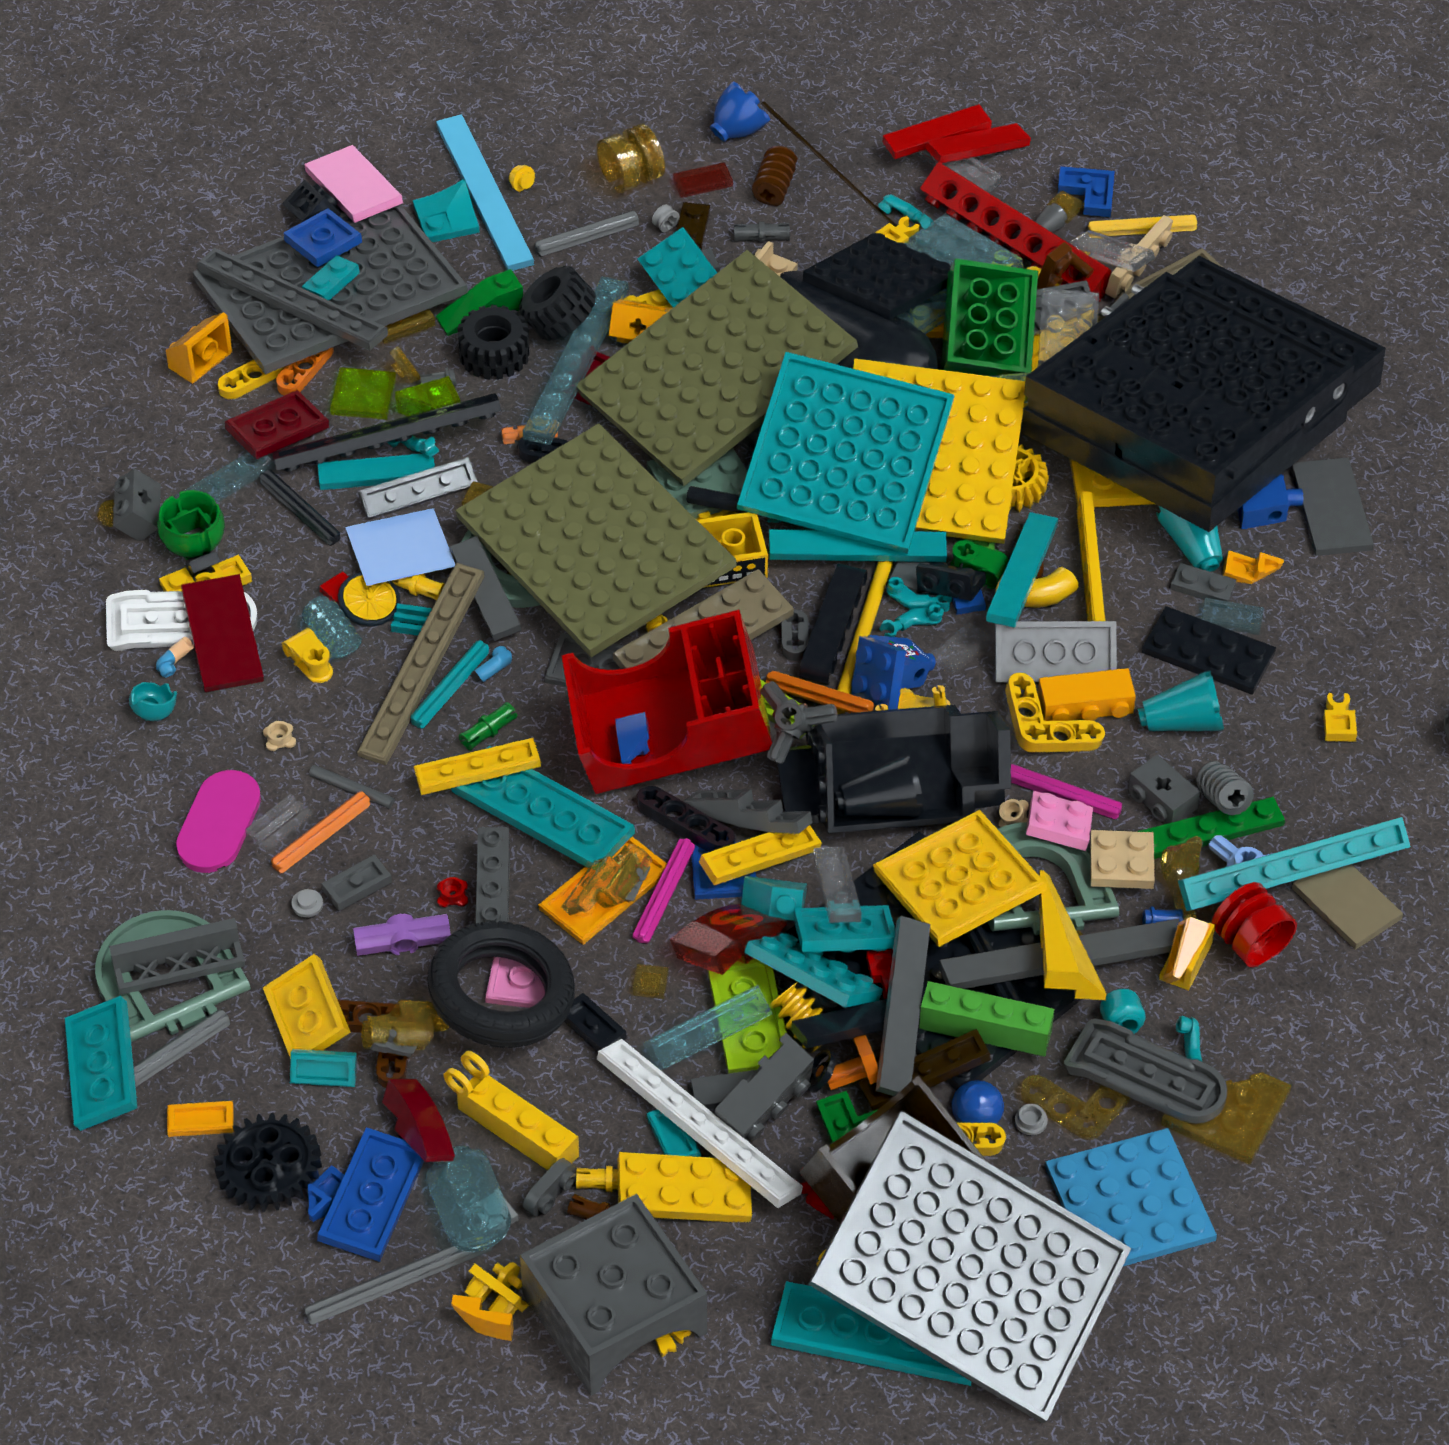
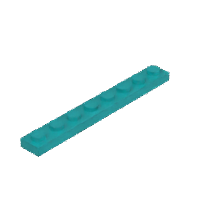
M1400 817L1178 880L1186 911L1222 902L1235 890L1252 882L1261 883L1267 889L1411 846L1403 818Z

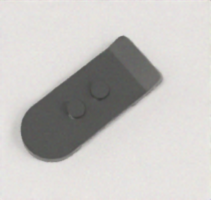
M1089 1020L1064 1060L1065 1068L1069 1074L1088 1078L1183 1122L1204 1123L1210 1121L1221 1113L1226 1103L1227 1085L1223 1076L1215 1068L1199 1060H1190L1133 1034L1130 1029L1111 1021Z

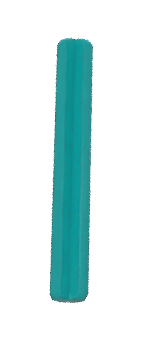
M478 640L471 646L412 713L410 717L412 725L422 729L429 723L489 654L490 647L488 644Z

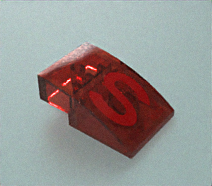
M734 904L717 908L700 916L681 929L670 941L678 959L723 975L736 961L748 964L753 959V957L744 953L748 941L762 939L763 936L774 937L787 923L782 918L765 915L742 904Z

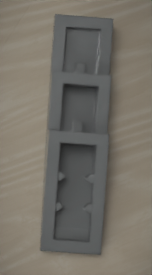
M752 789L697 790L684 800L685 803L715 820L742 828L773 833L799 834L813 823L810 811L783 812L781 800L754 801Z

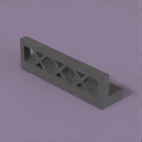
M235 918L109 946L120 995L245 967ZM234 948L236 958L227 960L216 957L220 951ZM198 956L205 959L200 966L191 967L185 964L191 957ZM167 963L173 966L171 971L166 974H159L154 971L160 964ZM135 970L142 974L138 980L126 983L123 981L122 973Z

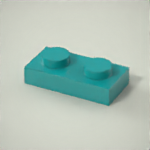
M336 255L303 284L302 288L330 300L360 273L359 265Z

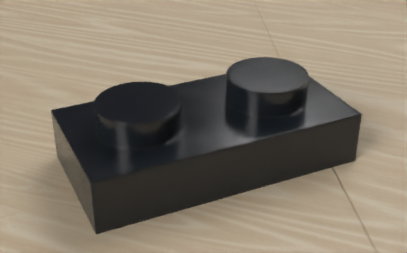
M582 993L574 999L572 1008L564 1022L597 1052L620 1039H627L626 1030L588 996Z

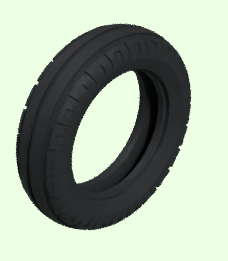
M496 921L480 922V924H471L455 931L438 947L432 957L428 970L427 984L429 996L437 1014L456 1033L485 1046L488 1044L490 1047L517 1048L523 1047V1045H531L547 1038L565 1021L574 1001V976L563 952L550 939L538 931L530 930L529 927L520 924L514 925L511 922L498 921L497 923ZM485 957L507 958L531 969L542 981L545 996L535 1006L525 1010L513 1012L497 1011L484 1007L468 997L460 987L457 974L467 963Z

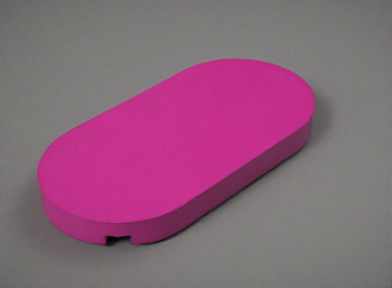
M225 770L211 775L201 785L176 842L179 857L187 868L196 872L211 873L223 866L227 867L236 859L261 802L259 785L249 774L237 770Z

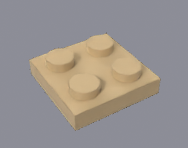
M1091 830V886L1154 889V832Z

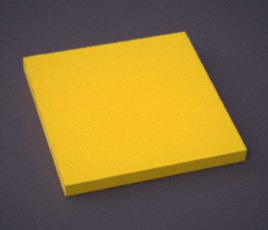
M980 809L873 864L874 872L914 919L931 924L929 936L938 947L1047 891L1046 882Z

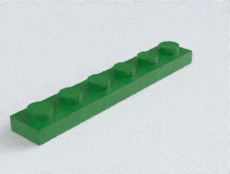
M1273 796L1252 802L1247 810L1240 814L1229 815L1219 810L1137 832H1154V859L1207 846L1216 835H1221L1225 839L1231 840L1285 825V818Z

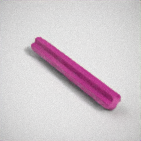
M1011 764V783L1040 793H1051L1062 799L1080 801L1093 807V812L1112 819H1117L1121 814L1122 803Z
M690 839L678 840L633 932V938L637 942L646 944L650 942L695 850V844Z

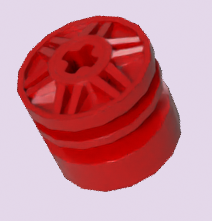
M1257 882L1246 884L1235 890L1222 902L1212 917V924L1215 925L1214 931L1222 937L1226 944L1232 945L1234 952L1248 967H1257L1278 955L1292 940L1297 929L1295 919L1282 905H1277L1275 898L1267 892L1261 883Z

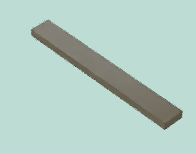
M456 563L357 752L359 757L387 765L411 720L412 713L420 703L485 577L484 571Z

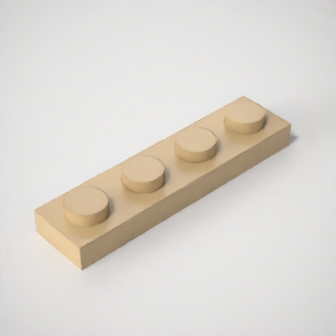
M1163 215L1111 273L1105 294L1116 298L1122 290L1127 291L1134 276H1140L1147 262H1152L1156 258L1160 247L1168 245L1173 235V232L1170 231L1173 223L1171 218Z

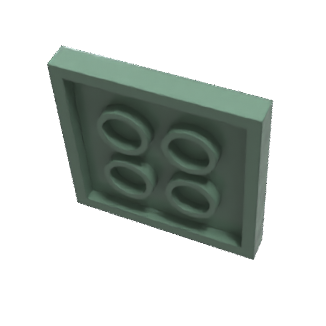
M734 448L730 449L685 486L680 484L654 460L647 461L649 473L695 519L699 518L700 513L709 511L711 515L722 511V509L688 503L686 496L690 486L740 495L747 475V470Z

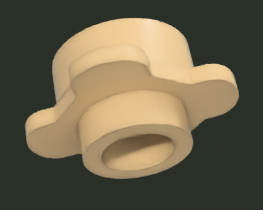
M275 721L263 730V735L268 740L266 748L270 751H276L282 747H294L296 739L292 737L293 726L284 721Z
M1009 799L1003 802L999 807L1001 817L999 821L1000 828L1009 824L1027 822V810L1030 807L1028 802L1016 799Z

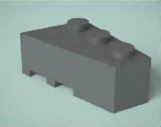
M787 1033L779 1039L781 1047L769 1059L764 1056L758 1062L760 1067L747 1080L743 1078L715 1108V1115L746 1140H756L765 1130L764 1124L771 1117L775 1120L779 1118L788 1108L786 1103L794 1095L797 1098L801 1097L811 1086L809 1081L814 1058Z

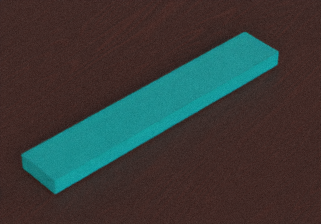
M1033 512L1029 513L987 611V622L1016 627L1058 526V518Z
M769 529V560L946 562V532L915 531L907 554L818 530Z

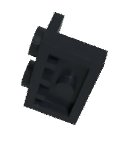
M303 180L282 203L301 222L327 208L336 215H341L335 208L338 202L317 183L311 186L306 180Z
M931 562L930 565L919 563L916 566L918 591L972 601L986 583V572L976 571L971 568H960L941 562Z

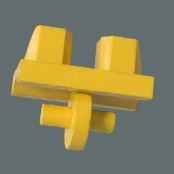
M511 1262L504 1267L500 1263H496L492 1269L498 1275L496 1279L474 1263L469 1270L474 1277L464 1291L468 1296L481 1298L483 1303L490 1292L494 1291L499 1296L488 1309L494 1312L514 1314L517 1309L523 1312L529 1306L519 1295L509 1289L511 1285L516 1289L522 1287V1280L518 1277L520 1273L519 1265Z

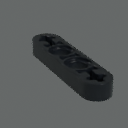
M646 786L638 791L637 808L640 813L684 839H690L693 844L703 850L711 852L735 844V833L732 829L656 786ZM669 812H679L682 815L670 817L667 814ZM695 825L704 826L705 829L695 831L690 829V827Z

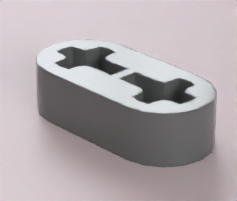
M794 609V615L781 622L782 654L785 658L799 661L802 660L809 642L808 617L804 612ZM792 621H797L798 630H792ZM792 640H798L797 650L792 649Z

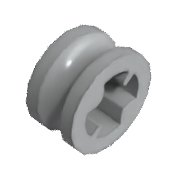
M667 204L662 205L655 211L652 223L665 233L677 225L680 218L679 213Z

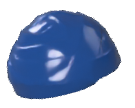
M974 1080L963 1084L955 1092L952 1099V1111L959 1123L997 1124L1004 1113V1102L999 1090L991 1083Z

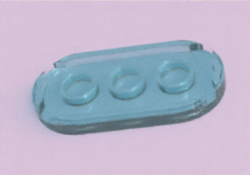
M469 1146L453 1147L455 1154L453 1161L433 1162L434 1165L430 1171L428 1168L426 1183L451 1244L467 1252L482 1251L496 1245L504 1238L511 1225V1214L486 1154L479 1149L477 1151L470 1149Z

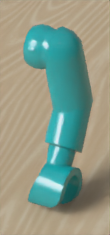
M892 194L885 195L878 204V207L888 215L892 212L893 208L897 209L904 216H908L910 221L919 223L926 233H929L935 225V222L925 213L923 214L910 203Z
M412 435V438L401 442L411 451L425 452L428 459L439 452V448L435 446V438L432 436L426 440ZM395 439L386 441L392 447H396L400 443L396 442Z
M892 577L888 581V595L909 610L913 608H928L932 604L941 605V609L943 608L944 612L950 609L952 597L943 595L929 597V595L916 594L905 586L903 580L899 577Z
M932 604L928 608H913L898 616L894 622L887 619L883 620L879 630H889L892 633H885L884 636L895 637L897 631H904L913 625H937L942 620L944 610L943 608L941 609L939 604Z
M1179 1016L1176 1022V1031L1184 1034L1186 1058L1203 1062L1200 1050V1027L1198 1021L1193 1017Z

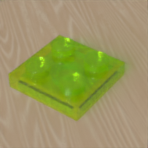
M340 367L330 407L331 415L387 420L396 383V372Z

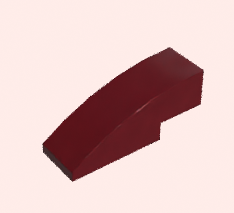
M389 1079L382 1103L397 1117L394 1130L425 1162L453 1161L455 1154L449 1134L435 1103L417 1079Z

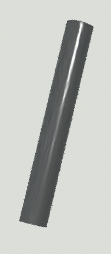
M312 765L310 768L309 776L354 795L359 791H363L371 802L390 809L395 802L394 797L322 767Z

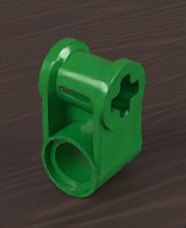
M961 540L953 545L952 554L954 559L951 561L950 566L960 567V564L963 563L962 568L986 572L985 585H988L987 588L995 589L1004 574L1009 559L1003 552L998 550H992L968 540Z

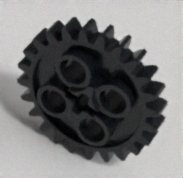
M274 1113L269 1115L268 1120H263L262 1116L257 1114L256 1122L253 1124L249 1119H244L245 1127L243 1129L234 1125V1136L224 1134L223 1137L226 1145L221 1144L217 1146L219 1155L214 1156L216 1164L214 1170L220 1189H225L228 1199L235 1197L238 1206L247 1201L249 1210H252L256 1204H260L262 1212H265L268 1204H273L277 1211L282 1201L292 1206L291 1197L294 1195L303 1199L302 1188L308 1189V1184H312L311 1179H319L318 1168L322 1167L320 1146L318 1145L316 1135H311L309 1126L301 1127L298 1118L289 1123L287 1114H284L279 1121L275 1119ZM244 1160H250L247 1163H240Z

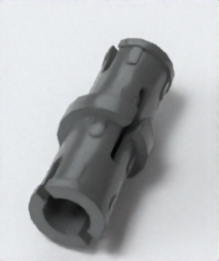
M759 221V224H734V242L759 241V243H765V241L772 240L790 241L789 223L771 224Z

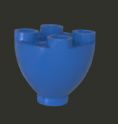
M733 81L718 99L714 112V123L710 126V129L715 136L725 142L728 138H740L751 135L763 128L771 119L764 110L757 106L760 103L757 96L751 91L745 93Z

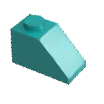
M745 876L741 908L770 918L794 921V908L805 907L807 884Z

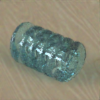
M322 595L314 598L304 607L302 619L323 645L328 648L331 658H342L354 653L359 648L362 638L356 633V629L351 625L349 619L345 617L337 602L330 601L327 596Z

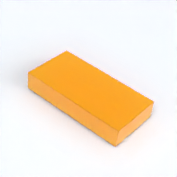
M233 1101L168 1105V1137L234 1133Z

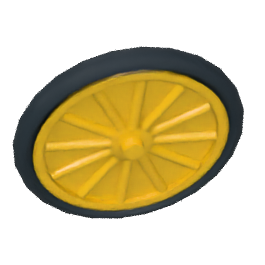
M362 572L348 577L342 583L338 593L339 605L344 614L352 621L365 626H378L390 621L396 612L397 603L401 604L399 591L392 581L366 586Z

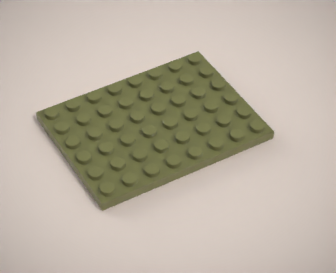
M746 250L578 382L575 388L586 401L673 478L685 486L763 424L785 352L838 364L858 348V344L855 338L750 251Z
M599 423L456 509L457 518L475 537L478 536L479 541L590 657L595 656L737 567L736 558Z

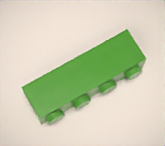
M928 981L921 1005L919 1029L959 1037L977 1029L986 1044L1045 1057L1052 1033L1055 1009Z

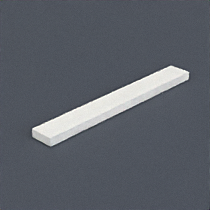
M623 1039L598 1051L597 1060L774 1206L779 1208L801 1195L803 1186Z

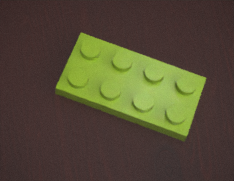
M755 958L707 965L728 1074L757 1070L760 1067L758 1062L764 1056L769 1059L781 1047L779 1039L787 1033L784 1018L780 1019L778 1017L781 1006L776 1008L770 1007L771 1002L779 996L773 968Z

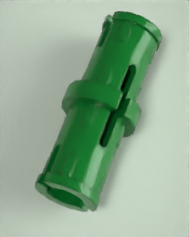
M505 702L488 716L482 715L478 719V723L459 734V740L465 739L461 743L471 751L488 737H495L498 734V730L512 720L517 719V713L514 712L515 708L510 703Z

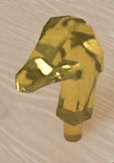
M1198 836L1188 839L1185 843L1167 847L1162 852L1160 862L1162 874L1169 887L1176 909H1182L1184 920L1189 917L1197 919L1195 909L1186 911L1178 880L1199 874V859L1203 842Z

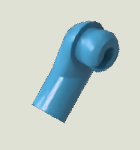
M496 647L492 652L493 657L475 670L483 682L511 663L512 654L506 647Z

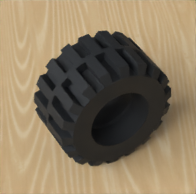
M566 265L544 273L532 283L521 299L519 313L542 339L546 341L557 340L574 331L586 320L592 311V307L595 305L596 294L572 266L566 267Z
M491 305V307L487 308L481 306L477 311L472 310L468 312L469 316H464L461 319L457 333L460 362L462 365L465 364V370L468 372L473 370V375L478 378L483 374L484 379L491 380V376H496L497 380L503 379V374L511 377L514 375V370L520 372L523 369V364H527L530 354L529 330L525 318L519 316V312L514 309L510 311L507 306L497 307V305Z

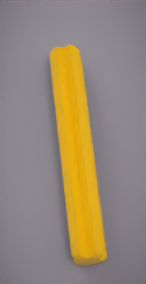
M1193 214L1167 216L1173 220L1171 232L1195 231L1197 229V218ZM1161 217L1090 221L1088 223V234L1090 237L1147 234Z

